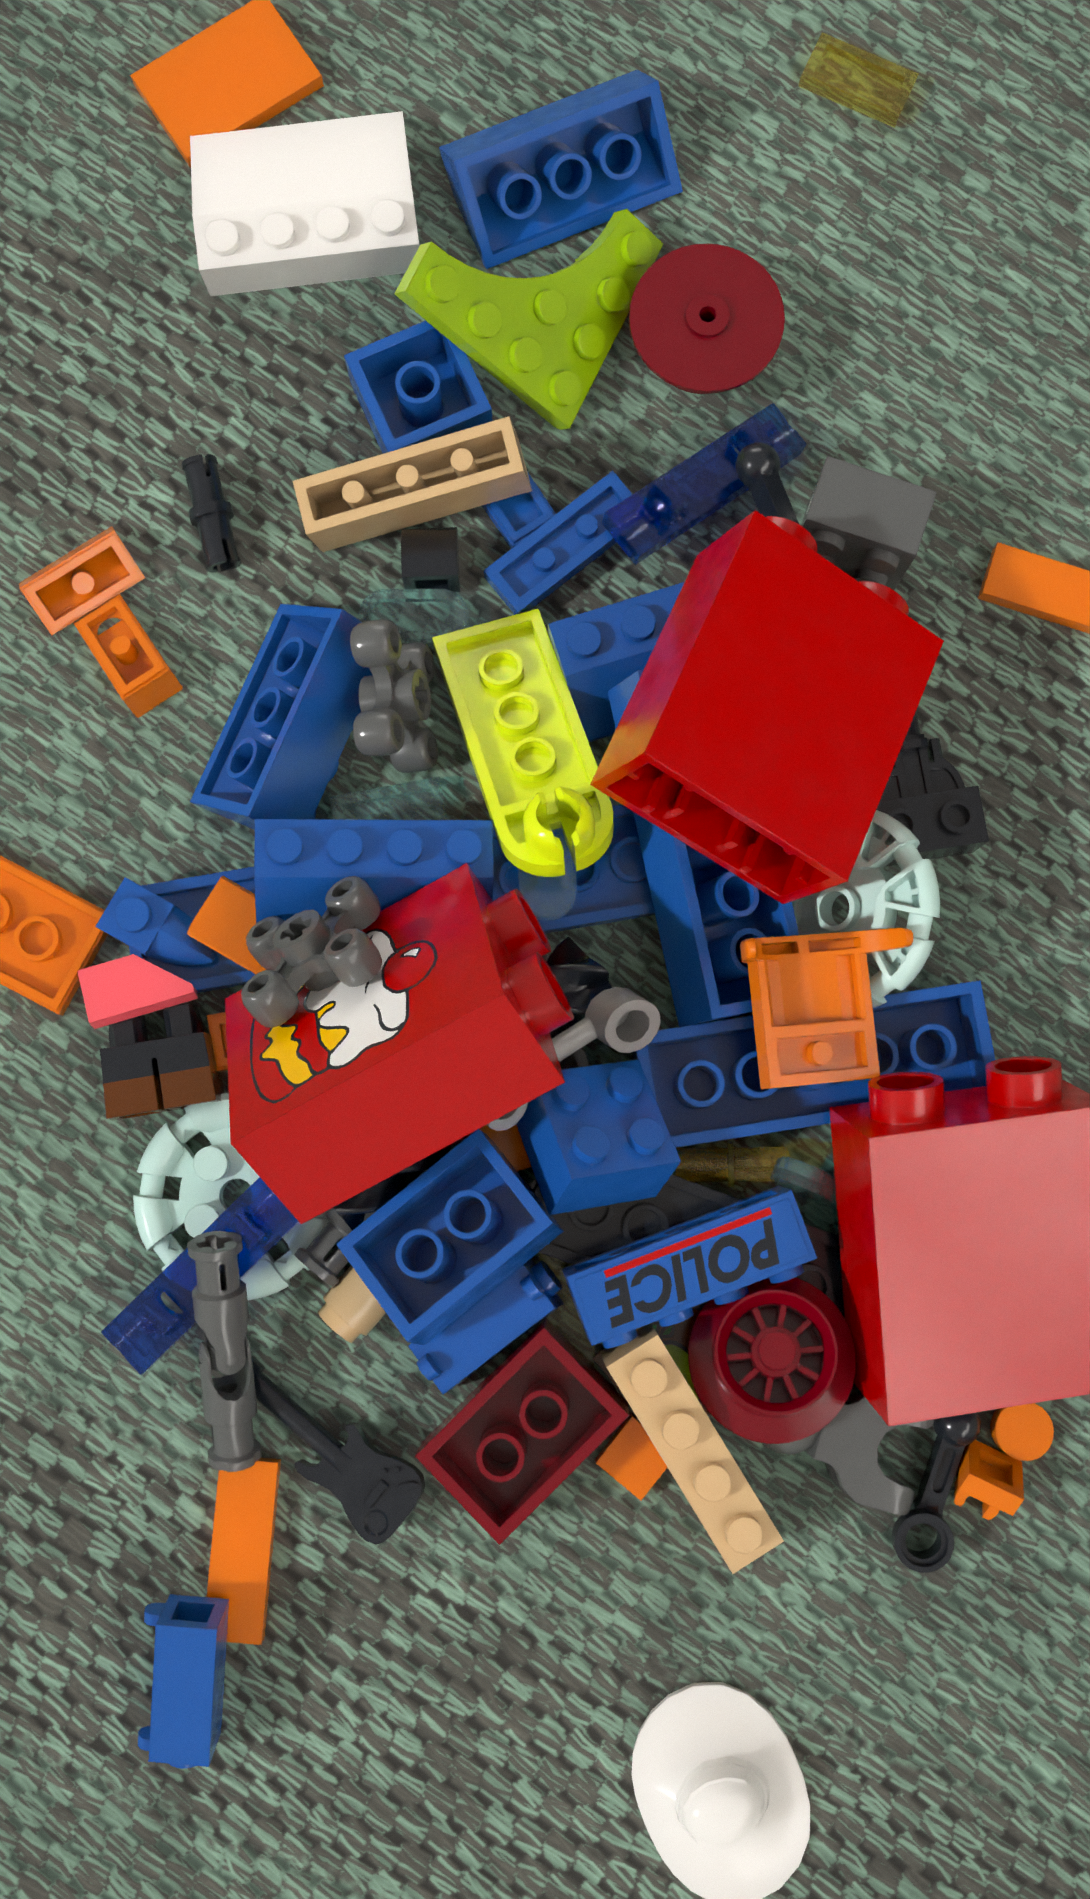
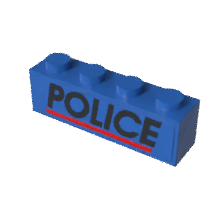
M779 1185L563 1268L562 1272L589 1342L592 1346L602 1342L604 1348L609 1349L634 1340L638 1337L637 1328L655 1321H659L661 1327L680 1323L693 1316L692 1307L714 1299L716 1305H723L741 1299L749 1294L748 1285L768 1277L771 1283H780L795 1278L804 1272L802 1264L817 1259L793 1191Z

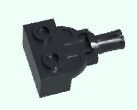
M915 712L876 810L898 820L920 841L917 850L922 859L930 860L973 853L989 842L979 786L965 787L956 768L943 758L940 739L932 738L928 741L924 734L920 733L917 712ZM893 860L887 866H893L898 864L896 860Z

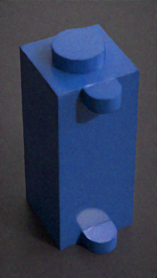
M529 1259L426 1345L411 1343L409 1348L418 1359L417 1366L421 1373L429 1381L433 1380L443 1395L456 1388L564 1304L557 1294L562 1289V1285L556 1275L542 1260L535 1264L532 1259Z
M170 1594L166 1603H151L144 1609V1622L147 1625L156 1626L150 1726L143 1727L138 1731L137 1744L140 1749L149 1751L148 1762L168 1763L175 1768L181 1769L195 1766L209 1767L221 1734L229 1599Z

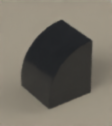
M457 527L402 529L401 570L406 595L460 592Z

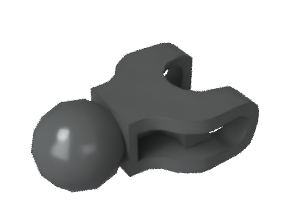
M854 1384L843 1408L820 1431L791 1443L762 1444L764 1447L779 1454L792 1455L805 1451L813 1459L825 1463L828 1475L832 1481L855 1503L893 1514L907 1515L911 1509L914 1491L910 1487L904 1486L899 1480L884 1475L878 1464V1446L884 1435L897 1426H914L928 1429L932 1427L935 1419L888 1426Z

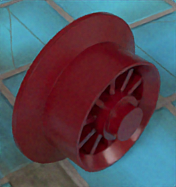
M709 243L678 248L654 262L640 278L635 288L629 313L631 337L639 356L647 367L665 382L680 390L694 394L729 391L745 385L757 377L774 358L782 340L785 324L784 305L780 291L766 269L755 259L737 249Z
M768 1277L748 1285L749 1294L736 1301L716 1305L714 1299L709 1300L700 1311L692 1328L688 1347V1365L697 1396L708 1413L718 1423L732 1433L754 1442L784 1444L799 1441L815 1434L837 1416L847 1401L853 1386L856 1370V1353L852 1334L845 1318L837 1306L823 1292L798 1278H792L780 1283H771Z

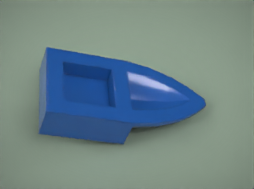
M126 877L95 926L142 954L166 964L198 966L212 963L215 959L211 948L187 934L193 921L191 917L177 906Z

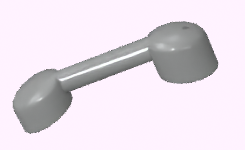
M614 987L603 990L591 1000L584 1019L552 1038L558 1061L560 1062L596 1038L618 1052L631 1053L641 1050L657 1035L661 1023L660 1013L654 1004L627 988ZM528 1103L492 1121L487 1126L496 1131L508 1130L523 1117Z

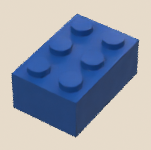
M478 1129L336 1245L405 1340L409 1343L426 1345L558 1237L564 1230L553 1216L549 1215L546 1207L495 1142Z

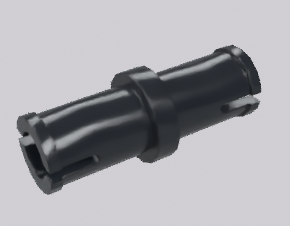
M201 454L185 459L181 466L185 472L193 506L188 514L191 524L198 528L206 562L205 568L208 572L216 573L218 571V564H220L222 572L239 567L241 559L237 553L230 520L234 517L233 507L224 498L217 468V458L214 455L207 454L205 456L206 463L203 464Z

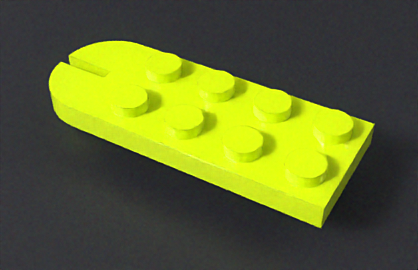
M539 609L432 637L434 652L490 818L493 820V827L499 845L506 858L518 869L532 875L542 877L565 875L564 850L560 838L554 837L552 830L561 828L576 871L585 869L595 863L606 852L613 837V807L609 796L590 785L598 766Z

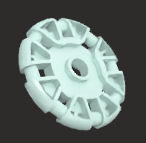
M878 810L874 814L848 882L792 901L799 935L894 928L897 910L909 912L906 928L913 932L914 939L912 945L901 949L867 954V962L876 961L880 968V971L872 977L869 974L873 1008L885 1004L887 1001L884 996L894 989L904 990L916 978L928 959L935 942L929 940L933 917L940 918L939 886L931 860L922 859L917 850L920 841L906 826ZM893 860H896L901 869L895 876L891 872L884 870V867ZM844 894L849 902V913L845 921L838 925L832 917V905L839 895Z
M222 1093L221 1101L207 1102L185 1107V1115L172 1125L166 1122L154 1135L141 1158L137 1170L138 1173H142L139 1195H133L136 1225L146 1250L150 1251L153 1249L165 1264L161 1270L173 1281L192 1291L197 1285L195 1260L189 1257L188 1249L184 1251L172 1234L183 1225H185L186 1231L193 1238L212 1231L235 1232L242 1237L243 1250L239 1253V1278L246 1283L248 1301L264 1298L291 1286L290 1278L303 1268L307 1271L310 1270L294 1254L299 1248L307 1249L329 1222L326 1215L331 1209L300 1224L231 1145L229 1093ZM201 1131L212 1145L200 1149L194 1155L186 1142ZM165 1176L182 1178L179 1200L162 1198ZM234 1179H242L248 1182L254 1193L251 1206L242 1213L231 1211L223 1201V1191L226 1185ZM281 1235L289 1245L290 1250L275 1261L265 1246Z

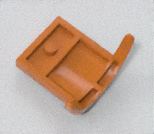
M889 928L750 938L741 942V960L748 965L761 1089L863 1080L880 1076L867 954L911 946L914 939L912 930L907 928Z

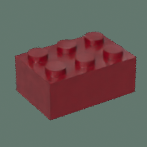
M546 1318L422 1441L415 1457L500 1545L629 1416L628 1402Z

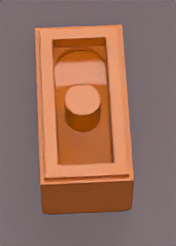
M120 594L74 623L116 691L137 718L183 689ZM110 618L121 619L120 622L98 635L99 626L105 620Z

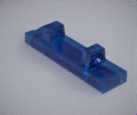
M772 403L606 511L601 523L636 565L749 490V487L744 485L736 474L735 462L738 453L734 448L740 452L745 446L754 442L769 444L778 453L780 468H782L799 456L807 444L798 432L788 424L776 405Z
M259 1177L203 1233L212 1231L235 1232L242 1237L243 1250L237 1254L239 1278L241 1280L299 1221ZM188 1247L101 1331L140 1375L146 1373L197 1323L194 1319L192 1290L197 1285L195 1260L188 1255ZM165 1292L184 1313H175L170 1310L161 1299L162 1293Z

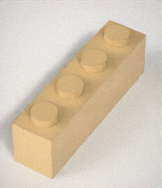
M510 416L293 481L305 533L322 552L532 491L519 438Z
M651 1323L636 1329L638 1337L614 1348H605L600 1351L606 1368L730 1571L734 1574L784 1542L659 1335Z

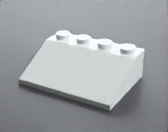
M403 111L190 136L192 216L200 274L210 296L403 274L407 271L420 245Z

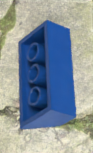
M639 70L629 72L439 147L453 196L486 269L610 220L614 212L624 209L633 212L683 192L659 82Z
M684 582L548 623L550 641L588 742L614 734L616 729L608 691L636 671L644 670Z
M280 604L190 800L191 803L254 830L255 819H315L316 809L326 786L337 772L339 757L350 733L353 731L354 720L361 713L359 704V685L361 679L364 676L372 675L370 668L361 667L356 663L351 651L350 634L352 629L361 623L360 620L343 609Z
M255 819L254 883L256 923L269 916H277L286 921L293 915L305 910H315L322 917L327 910L325 903L327 892L335 883L348 876L360 877L368 883L376 894L381 906L380 911L466 863H468L492 899L494 879L493 820Z

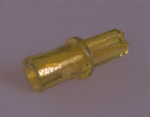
M727 1142V1148L676 1147L681 1160L676 1168V1176L692 1182H728V1187H734V1182L786 1181L790 1176V1154L785 1147L733 1148V1142Z

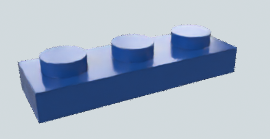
M612 470L483 570L484 578L515 615L527 612L644 522L647 517V511Z

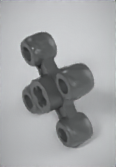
M378 619L361 622L351 631V651L356 663L361 667L370 668L372 675L364 676L359 685L361 713L356 716L353 724L356 747L365 756L390 755L394 768L402 773L430 770L436 765L438 759L437 741L433 732L428 728L420 727L418 721L427 720L431 711L429 683L433 680L435 673L433 654L428 645L424 643L401 644L398 628L390 620Z
M348 876L335 883L326 894L325 903L327 910L322 917L315 910L299 912L286 921L277 916H269L256 923L247 933L246 945L249 952L266 969L249 979L241 991L243 1005L258 1023L267 1028H274L287 1022L298 1009L299 999L297 992L303 984L310 991L326 989L338 981L349 987H358L377 975L382 965L381 955L369 936L361 930L370 926L377 919L381 906L376 894L365 880L357 876Z

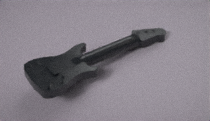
M252 1356L256 1400L322 1458L318 1464L309 1463L304 1459L297 1461L294 1464L297 1472L307 1480L329 1489L338 1498L348 1519L365 1541L375 1545L385 1542L398 1530L418 1504L425 1489L423 1473L415 1465L403 1458L378 1450L368 1441L358 1423L351 1422L346 1425V1431L349 1435L344 1446L262 1373L265 1369L264 1365Z

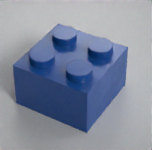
M426 320L344 355L351 386L382 454L493 421L492 408L466 353Z
M639 1060L563 1069L562 1073L565 1083L528 1103L523 1117L516 1125L549 1215L656 1197L681 1162Z

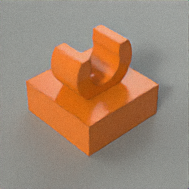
M977 1440L965 1446L958 1465V1478L954 1484V1504L961 1507L967 1497L971 1496L983 1502L982 1518L991 1520L999 1513V1510L1013 1516L1024 1501L1022 1461L1016 1460Z

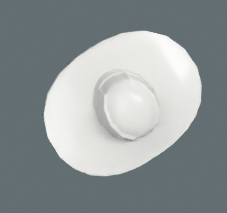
M698 1682L668 1694L651 1710L641 1726L634 1745L632 1758L634 1793L654 1846L673 1875L690 1891L704 1899H763L779 1890L799 1867L810 1838V1801L804 1775L791 1744L771 1712L748 1692L723 1682Z

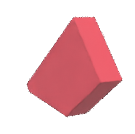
M134 954L77 970L88 1021L94 1029L198 999L197 991L193 984Z

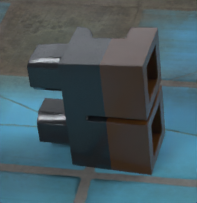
M188 1003L163 1009L167 1038L148 1041L145 1015L109 1025L110 1047L100 1049L106 1119L121 1120L169 1112L170 1110H180L189 1105L221 1101V1094L224 1093L223 1082L219 1079L211 1034L204 1031V1024L197 1005Z

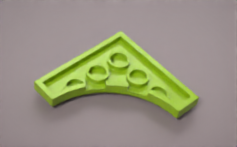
M628 209L613 213L605 229L594 243L576 258L575 262L570 266L541 277L512 278L486 273L468 266L447 254L431 241L419 246L394 294L553 427L559 430L569 429L630 311L632 296L640 278L655 262L663 243Z

